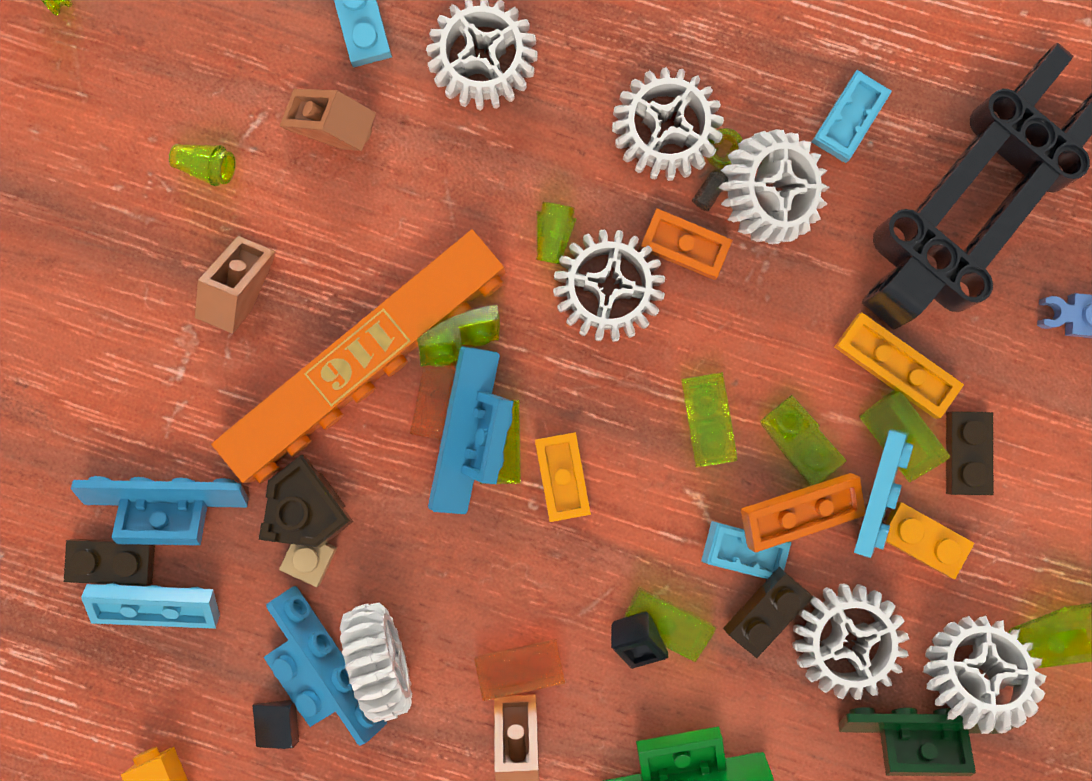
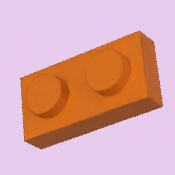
M656 208L639 249L642 250L644 247L650 246L652 249L651 254L716 280L733 240Z

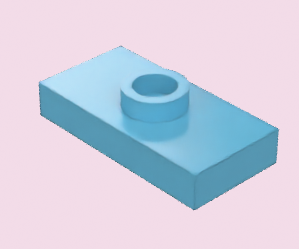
M856 70L811 143L842 162L847 163L892 91Z
M711 521L701 562L768 579L778 567L785 570L791 542L755 553L747 548L744 529Z

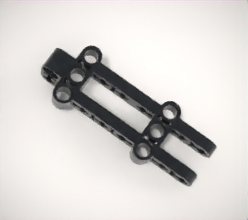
M1059 43L1054 44L1038 60L1014 91L1010 89L997 90L973 110L970 116V126L976 137L915 211L910 209L899 210L876 228L873 234L874 246L896 268L876 283L864 297L862 304L893 330L915 319L927 308L933 299L952 312L964 311L986 300L993 290V281L986 268L1046 192L1060 191L1087 173L1090 167V159L1083 146L1092 135V93L1082 102L1061 129L1034 107L1073 58V55ZM997 152L1024 176L963 251L939 231L936 226ZM894 227L902 231L905 241L895 235ZM927 254L935 259L937 269L930 265ZM960 282L968 287L969 296L962 291Z

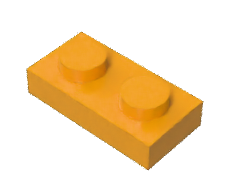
M576 432L536 439L535 445L549 521L554 522L591 515Z
M897 502L896 508L892 509L885 524L890 525L886 543L954 580L975 544L902 502Z

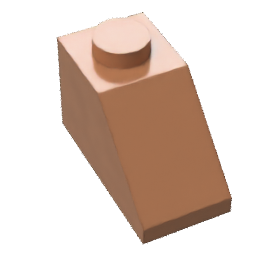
M293 89L280 127L338 149L362 151L364 144L371 136L372 123L376 112L338 90Z
M237 236L199 278L195 318L233 334L252 311L274 260L275 251Z
M536 694L494 696L495 781H540Z

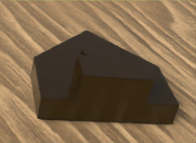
M300 455L268 480L265 496L267 504L258 540L321 548L354 521L344 509L346 507L323 474L316 471L306 456Z

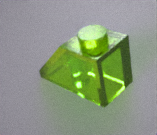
M1092 603L1064 607L1015 626L1008 631L1010 633L1013 630L1020 629L1017 640L1022 645L1024 643H1033L1032 649L1028 653L1030 657L1042 659L1041 665L1038 668L1092 662Z

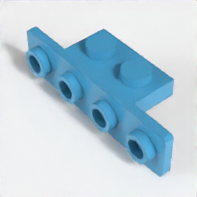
M466 346L460 348L428 508L433 512L466 514L474 480L485 484H497L498 474L504 462L503 450L507 431L512 423V407L514 402L492 394L500 357L497 352Z
M93 476L88 478V480H73L71 490L85 505L118 506L112 533V539L116 544L201 545L207 507L246 508L249 501L242 484L226 478L215 479L213 482H195L188 478H174L171 481H153L145 477H133L130 481H112L106 477Z
M293 586L266 604V608L288 641L263 658L309 727L336 712L356 743L361 746L375 736L387 724V721L381 720L374 723L364 716V712L359 708L358 700L354 698L352 685L349 684V676L345 669L346 664L343 654L298 587Z

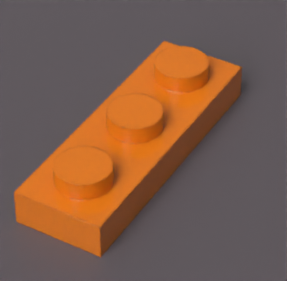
M849 473L741 508L747 548L756 553L865 516L860 476Z

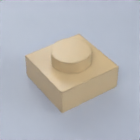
M328 543L321 548L291 544L279 570L318 587L325 576L337 547Z

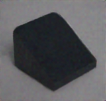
M641 612L612 623L611 648L631 669L669 658L666 646L648 612Z
M292 700L252 705L256 747L290 749L296 746L299 742L296 706Z

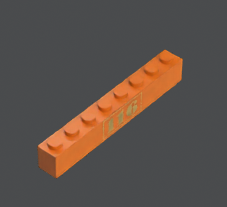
M471 229L224 432L211 445L242 483L254 482L255 480L259 484L263 483L279 470V466L276 464L288 453L294 457L312 442L308 436L319 427L327 430L344 416L341 409L354 400L358 404L367 398L376 389L373 383L386 373L388 377H391L408 363V360L405 358L406 355L417 346L422 351L437 340L440 336L437 330L450 320L452 324H455L464 318L472 310L469 303L480 294L486 298L500 288L504 283L501 277L506 274L504 266L475 231Z

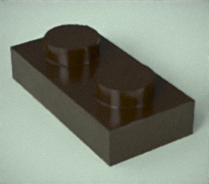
M946 412V494L994 495L993 412Z
M66 540L64 582L153 584L155 545L116 544L115 541Z
M778 567L723 629L755 658H758L810 602L813 596L782 568Z

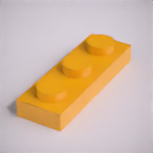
M862 312L856 315L834 346L838 351L935 419L942 418L964 386L959 380Z

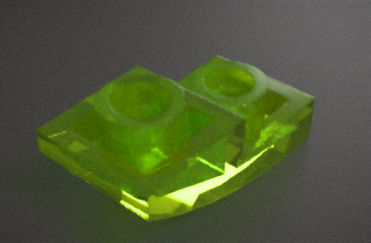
M497 305L481 307L454 316L439 323L417 339L420 367L428 365L434 367L447 366L454 361H458L462 345L482 346L491 341L499 340L500 317Z
M723 372L681 379L696 467L737 461Z
M793 395L760 421V424L810 486L826 480L847 461L819 430L820 425Z

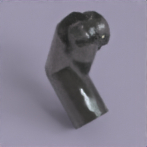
M723 168L713 170L692 199V202L700 209L709 211L720 193L724 192V190L718 188L722 183L728 182V177L721 171Z

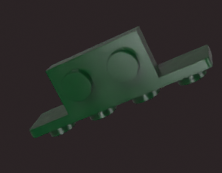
M860 707L851 709L849 711L850 714H846L838 723L839 732L880 733L886 776H972L976 773L969 733L981 734L977 723L971 729H964L963 717L961 715L957 716L954 720L948 719V712L951 708L937 709L933 711V714H918L915 708H898L892 710L891 714H876L874 708ZM994 728L993 731H991L989 734L1001 733H998L997 730Z

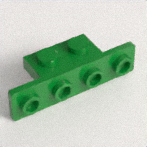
M719 726L636 741L641 774L603 780L774 781V778L763 752L725 758L723 737Z

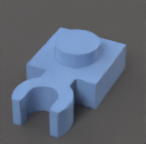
M1074 293L1068 295L1067 303L1057 296H1050L1039 300V305H1047L1053 309L1054 317L1052 320H1038V327L1051 329L1066 324L1065 336L1092 338V295Z

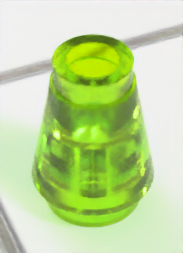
M175 144L169 153V163L172 168L178 169L212 186L228 184L233 178L236 166L235 156L222 145Z
M542 202L541 212L537 211L536 260L560 264L559 259L565 252L577 220L573 218L574 207Z

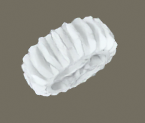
M465 0L466 9L460 10L458 6L451 4L449 9L452 18L439 15L437 20L441 29H431L429 35L434 43L426 47L427 55L433 58L428 62L429 70L431 73H438L434 78L437 87L447 86L445 94L449 99L456 97L460 93L459 101L463 107L469 104L471 98L475 99L476 108L480 111L484 107V100L491 99L493 108L497 109L500 107L499 96L501 95L509 102H512L515 99L512 87L519 91H525L527 83L523 77L531 78L535 73L534 67L530 63L537 61L538 57L537 51L532 49L536 45V37L534 34L527 33L530 29L528 20L522 19L517 21L519 11L516 7L504 13L505 5L502 0H498L494 7L489 6L488 0H480V6H473L472 0ZM476 27H491L496 30L492 32H482L478 30ZM462 34L466 47L457 54L458 59L450 64L451 48ZM474 43L478 49H484V52L487 49L489 50L490 63L487 58H480V53L476 58ZM513 44L516 49L515 58L508 70L503 73L498 60L506 53V48ZM473 74H482L489 80L474 81L467 78Z
M662 68L659 79L649 70L644 76L645 84L637 79L632 80L630 85L632 92L622 91L619 100L623 105L615 106L613 115L620 120L612 124V132L622 134L615 141L616 148L629 147L623 156V160L630 162L634 158L639 159L635 168L637 173H641L646 165L652 167L651 179H657L660 170H665V177L668 181L674 179L676 168H678L684 178L690 176L691 165L701 170L706 164L704 157L712 158L716 152L712 144L719 143L723 136L716 129L722 126L724 118L714 114L721 106L720 101H707L713 90L711 86L705 87L702 90L697 88L700 82L699 75L694 76L690 83L683 80L685 77L684 69L678 70L676 78H670L668 68ZM662 96L675 98L672 103L667 105H661L654 101L651 103L647 102ZM687 105L691 107L697 116L700 127L699 134L692 131L694 126L689 124L684 117ZM674 112H677L675 119L673 121L674 126L669 127L668 130H665L661 137L658 138L661 130V123H665L667 119H671ZM635 114L642 117V123L651 130L652 135L647 145L641 140L636 131ZM667 144H676L681 148L684 145L689 147V149L674 154L659 152Z
M780 129L758 132L751 138L742 140L738 144L739 149L727 155L732 164L725 166L721 170L728 177V182H724L718 187L728 192V198L721 203L725 207L731 206L733 210L728 220L732 222L740 221L738 232L750 234L751 240L756 242L765 241L768 244H779L781 241L791 242L797 239L798 235H804L811 231L810 224L816 223V221L821 219L817 209L827 205L821 198V192H825L830 188L822 184L821 176L828 170L818 168L817 166L821 154H809L811 142L805 140L799 142L798 133L790 132L785 134L784 130ZM766 184H773V187H767ZM775 188H782V190L776 191Z
M606 230L599 231V243L597 244L594 243L590 234L584 235L583 243L586 248L585 250L578 244L572 243L569 246V250L575 259L573 260L568 256H561L559 259V263L568 269V272L555 271L554 273L555 280L566 283V286H558L553 289L554 296H567V300L558 305V311L565 312L572 308L574 313L568 317L566 323L572 326L581 319L584 323L580 328L579 334L582 336L588 333L590 326L597 328L595 333L596 341L602 340L604 330H610L612 342H617L620 337L619 328L622 327L629 338L635 335V328L632 324L634 321L639 327L647 328L649 322L642 313L645 312L651 316H656L659 309L650 300L662 301L665 296L664 292L653 289V286H659L665 282V276L651 275V272L660 267V260H652L647 263L645 259L651 253V247L646 246L640 252H637L635 247L639 238L633 236L628 245L621 243L623 231L620 230L616 231L614 242L608 241ZM600 255H609L606 268L601 272H587L586 275L578 273L579 269L588 260ZM621 257L635 267L640 275L642 286L635 285V281H630L622 275L620 271ZM611 267H613L612 278L616 280L614 285L619 283L620 289H614L612 295L609 296L607 306H605L606 294L602 293L604 287L599 289L598 283L605 282ZM575 286L583 287V290L589 291L596 296L598 300L597 316L582 306L576 295ZM631 297L641 299L639 305L629 314L609 319L612 304L616 300L630 299Z
M845 583L839 584L837 596L832 589L824 588L823 596L825 601L823 603L813 596L810 600V604L815 608L813 612L810 613L804 609L799 612V615L807 620L806 625L798 624L793 626L795 633L804 636V639L793 642L792 646L796 651L805 652L798 657L796 662L801 668L809 667L805 674L806 678L811 682L819 680L818 688L825 693L833 688L834 695L840 699H844L849 690L854 699L861 700L863 687L872 696L878 695V687L876 685L878 681L887 687L892 686V681L887 676L889 671L892 670L898 674L903 672L902 667L895 663L896 658H906L909 656L908 651L899 647L898 643L910 639L904 631L896 630L905 621L900 615H892L895 605L888 600L881 603L882 594L876 590L871 591L867 595L866 587L857 584L852 592L849 585ZM850 608L865 609L876 622L869 625L864 622L854 625L852 619L846 616L844 610ZM830 619L832 624L831 634L825 640L820 641L821 632ZM848 632L857 636V641L852 640L855 643L852 647L853 651L843 645V642H848L845 639ZM879 642L877 653L870 662L869 651L875 643ZM830 658L834 660L847 658L856 671L851 673L835 672L830 670L824 661Z
M368 603L353 608L352 611L343 614L340 625V640L346 664L345 669L348 672L349 684L352 685L354 691V698L358 700L359 708L364 712V716L374 723L381 720L386 722L398 718V715L407 713L410 709L412 691L406 656L397 628L394 626L393 618L389 615V611L380 603L371 605Z
M968 616L962 618L958 624L955 622L948 623L943 629L944 632H938L933 637L932 643L934 646H930L925 653V657L930 662L924 666L923 672L934 678L927 683L926 689L939 691L940 696L935 699V705L942 706L946 703L951 708L948 712V719L954 720L957 716L961 715L963 717L964 729H971L977 723L981 734H989L994 728L998 733L1002 734L1009 731L1011 725L1014 728H1019L1026 723L1027 717L1037 713L1039 707L1036 703L1040 702L1045 695V692L1038 686L1045 683L1047 676L1035 671L1041 665L1042 659L1030 657L1028 652L1032 649L1033 643H1024L1022 645L1017 640L1020 629L1007 633L1004 629V620L996 621L991 627L987 616L979 617L975 622ZM973 645V652L969 655V659L965 658L962 662L954 661V654L958 647ZM985 674H987L989 680L984 677ZM1012 686L1013 694L1010 702L1004 705H996L995 697L1000 694L999 689Z

